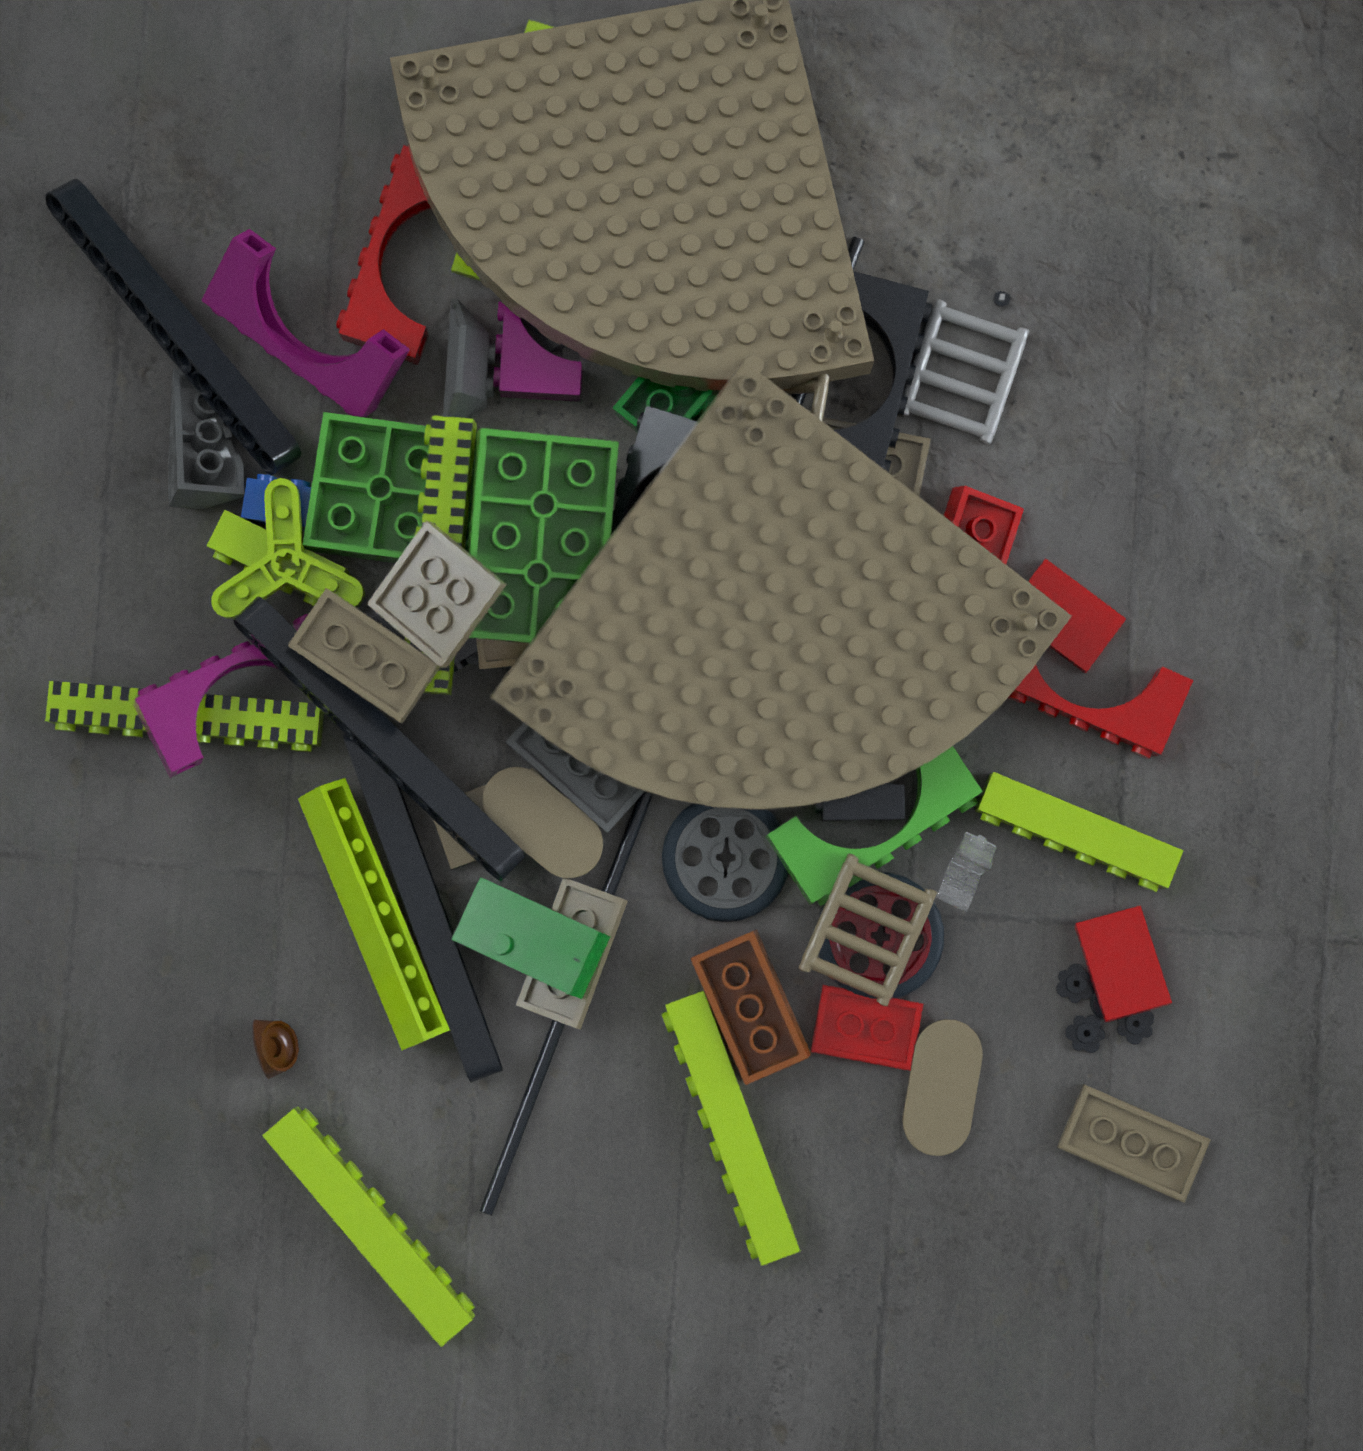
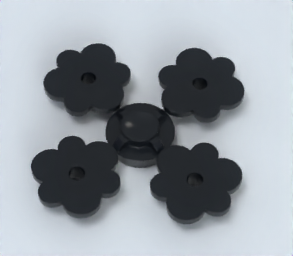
M1075 963L1069 966L1068 971L1062 970L1059 972L1058 979L1061 982L1056 986L1057 994L1061 997H1068L1072 1003H1078L1081 998L1088 999L1091 997L1090 1007L1095 1015H1090L1086 1018L1081 1015L1076 1016L1073 1020L1074 1024L1066 1028L1065 1035L1069 1040L1073 1041V1049L1080 1051L1084 1048L1086 1052L1094 1053L1099 1049V1041L1105 1038V1032L1100 1028L1101 1021L1099 1019L1104 1018L1096 993H1094V988L1090 984L1092 980L1089 972H1085L1082 965ZM1075 980L1079 983L1077 987L1073 985ZM1150 1011L1117 1019L1120 1024L1117 1027L1118 1034L1126 1036L1130 1044H1139L1143 1037L1148 1038L1153 1033L1150 1026L1154 1023V1015ZM1134 1021L1138 1022L1137 1027L1133 1026ZM1085 1030L1089 1032L1087 1037L1083 1034Z

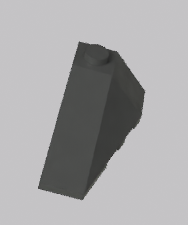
M173 369L168 459L169 507L205 509L243 498L245 494L244 467L240 454H236L232 444L230 429L225 426L221 418L180 369Z

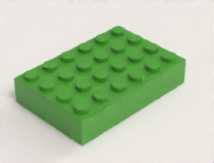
M323 412L302 545L311 552L396 563L415 537L416 527H422L423 513H418V498L420 492L425 493L426 479L421 478L423 458L428 459L429 445L424 443L426 426ZM476 433V442H475V453H474L473 474H472V484H471V495H470V505H469L468 527H467V537H466V548H465L466 551L468 550V538H469V527H470V515H471V503H472V492H473V480H474L475 456H476V445H477V433Z
M486 428L478 430L467 552L507 585L469 638L530 643L611 536L619 442Z

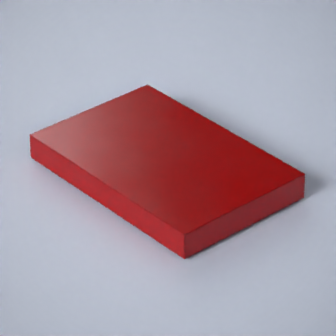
M1045 558L1028 582L1071 615V618L1049 647L1086 673L1125 622L1126 618Z
M1141 905L1075 923L1074 927L1105 1023L1171 1005L1172 1000Z
M822 984L810 1052L911 1071L923 1003L892 998L888 1006L885 1007L877 1002V999L857 995L844 988Z

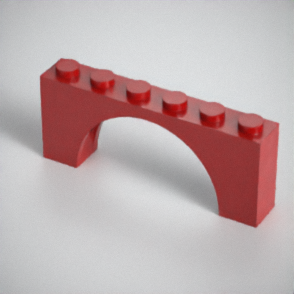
M403 145L401 154L396 153L392 160L390 173H393L390 185L385 184L382 189L379 203L383 206L379 217L374 216L371 221L369 235L372 238L368 248L363 247L358 260V266L361 269L358 278H353L350 282L347 297L350 298L347 310H341L336 328L340 329L339 335L343 341L362 347L369 338L384 329L410 349L404 361L419 365L429 335L426 326L409 319L394 306L385 292L382 280L383 256L393 234L405 221L414 215L431 209L416 176L409 148Z
M1035 664L1008 698L1021 704H1025L1027 700L1039 705L1038 711L1045 715L1056 718L1060 714L1070 719L1069 725L1086 732L1089 728L1101 732L1100 738L1114 745H1119L1121 741L1132 746V753L1150 759L1151 755L1157 757L1162 754L1194 680L1162 666L1156 670L1153 678L1144 690L1129 702L1116 707L1095 709L1073 704L1056 694L1044 681Z

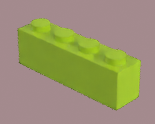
M224 510L207 547L214 551L212 556L214 559L229 566L235 561L245 566L244 569L268 554L266 529ZM303 548L305 554L348 575L350 574L346 568ZM288 554L286 559L279 558L277 563L282 566L280 572L284 573L287 568L299 573L302 572L303 569L291 561L292 555ZM290 584L280 589V591L291 595L293 590L305 595L303 602L313 607L318 601V598Z

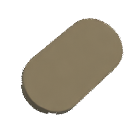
M510 767L499 771L489 780L484 789L482 799L484 813L525 853L547 871L562 878H577L589 873L597 865L603 850V838L598 825L541 776L527 768Z
M953 1019L938 1020L928 1025L918 1035L902 1114V1127L908 1141L917 1150L927 1155L943 1156L956 1151L964 1144L970 1133L983 1050L977 1034L963 1022Z

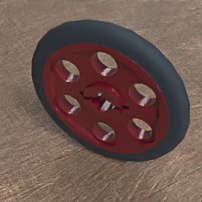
M882 872L897 880H900L922 891H925L920 885L908 879L907 877L890 872ZM863 879L848 887L845 892L846 895L858 900L863 895H872L877 901V908L892 914L891 908L896 900H905L911 908L909 916L903 919L908 922L911 921L918 905L916 902ZM933 903L920 933L923 937V945L919 950L912 951L892 998L904 997L920 988L931 977L940 962L944 947V926L935 903ZM839 907L831 926L837 928L840 923L849 921L856 928V937L876 945V940L871 938V932H877L880 924ZM882 926L884 927V933L889 934V940L883 941L880 947L897 953L904 935ZM825 938L819 952V958L883 985L886 978L883 971L884 963L866 956L869 961L868 968L864 972L856 973L850 968L849 961L854 954L859 952ZM833 979L841 988L857 995L877 999L872 995Z

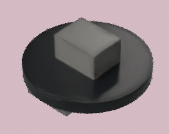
M999 291L995 293L993 300L996 305L1004 307L1009 304L1010 296L1004 291Z

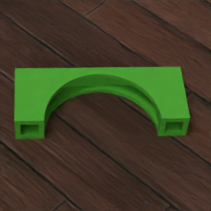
M953 746L930 762L916 768L917 794L913 810L904 826L892 838L882 844L862 849L838 847L816 837L807 830L796 816L765 836L809 905L816 901L820 906L826 903L849 853L854 854L859 859V863L868 867L874 864L878 869L894 858L891 852L901 845L907 850L921 841L922 838L919 833L930 827L935 832L950 822L947 815L954 810L959 809L963 813L979 803L975 797L983 791ZM853 875L848 887L862 879Z

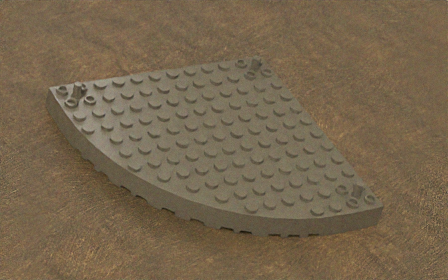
M701 0L390 57L407 145L416 176L423 188L427 202L437 218V222L447 234L455 251L467 266H470L476 273L481 283L486 288L491 289L510 311L535 326L548 339L578 352L586 360L601 366L607 365L620 370L624 375L647 378L651 382L669 387H675V385L696 388L695 390L707 391L708 389L721 390L739 365L747 362L781 390L790 389L807 381L817 379L822 374L829 375V382L871 373L874 357L789 0Z
M747 362L739 365L490 697L547 740L585 765L627 785L670 799L712 807L770 809L806 806L848 797L893 781L930 762L968 736L1004 703L1028 675L1071 618V615Z

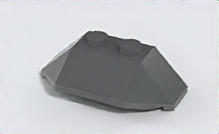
M451 298L443 416L474 419L487 407L488 397H494V377H489L490 364H496V344H491L489 333L458 299Z

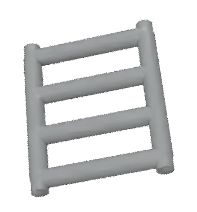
M936 299L923 333L924 339L920 353L916 354L913 362L916 369L911 386L906 384L902 396L908 397L903 416H909V413L979 436L981 442L990 445L996 433L1025 348L1029 330L1018 327L1016 331L946 307V302ZM942 320L1012 343L1006 362L937 339L936 336ZM931 351L1001 374L995 393L926 370ZM922 382L990 405L985 423L982 424L915 401L920 383Z

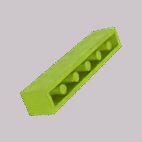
M996 772L990 773L975 809V812L982 814L980 820L999 827L1002 822L1012 826V833L1028 840H1031L1032 835L1045 840L1043 846L1059 853H1062L1064 848L1076 853V860L1090 866H1094L1095 862L1108 866L1107 873L1122 879H1126L1127 875L1139 879V886L1153 892H1157L1158 888H1169L1184 851Z

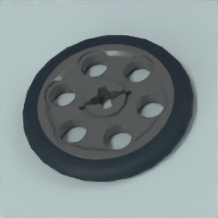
M692 803L682 810L672 822L664 839L662 850L663 873L670 890L677 900L689 911L707 920L732 922L757 915L775 900L788 877V871L765 837L780 827V823L768 809L712 807ZM707 818L717 820L720 825L718 835L712 838L704 836L700 830L702 821ZM746 819L753 824L754 832L750 838L741 839L735 834L734 826L739 820ZM725 838H728L730 854L736 855V861L730 862L729 867H727V878H724L722 862L716 860V855L722 854L723 848H725ZM688 847H697L702 853V860L696 866H688L682 859L683 851ZM761 849L768 853L770 861L767 867L757 869L752 866L750 856L753 851ZM704 877H712L718 884L717 892L712 896H704L698 890V883ZM745 878L751 883L752 890L747 897L739 898L733 893L732 884L736 879Z

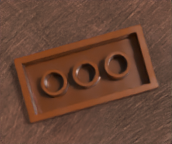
M757 929L690 958L745 1085L808 1059L811 1056V1052Z

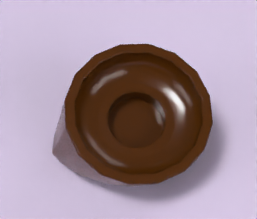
M254 1020L252 1033L255 1052L263 1073L270 1079L293 1067L299 1052L298 1039L290 1025L283 1021Z

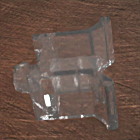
M965 832L960 845L949 862L944 879L935 898L967 912L975 895L979 880L984 871L990 870L993 865L992 859L997 846L987 842L986 838L981 835L977 837Z

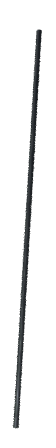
M852 237L848 247L853 271L865 242L858 237ZM807 393L792 394L791 398L802 405ZM645 791L636 801L602 889L603 892L615 896L654 793ZM552 1020L482 1202L479 1211L485 1214L492 1215L563 1032L565 1024Z

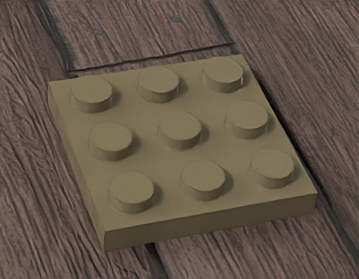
M425 521L367 605L438 666L447 668L507 584L433 522Z

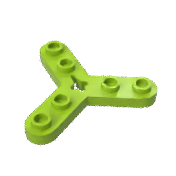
M279 478L270 482L264 494L268 554L220 585L214 591L211 597L214 611L226 619H234L257 596L265 600L287 584L318 599L327 588L358 608L365 597L362 584L354 577L305 554L303 551L299 489L288 479ZM288 554L292 555L291 561L296 566L302 568V572L299 573L288 568L284 573L280 572L282 566L277 563L279 558L286 559Z

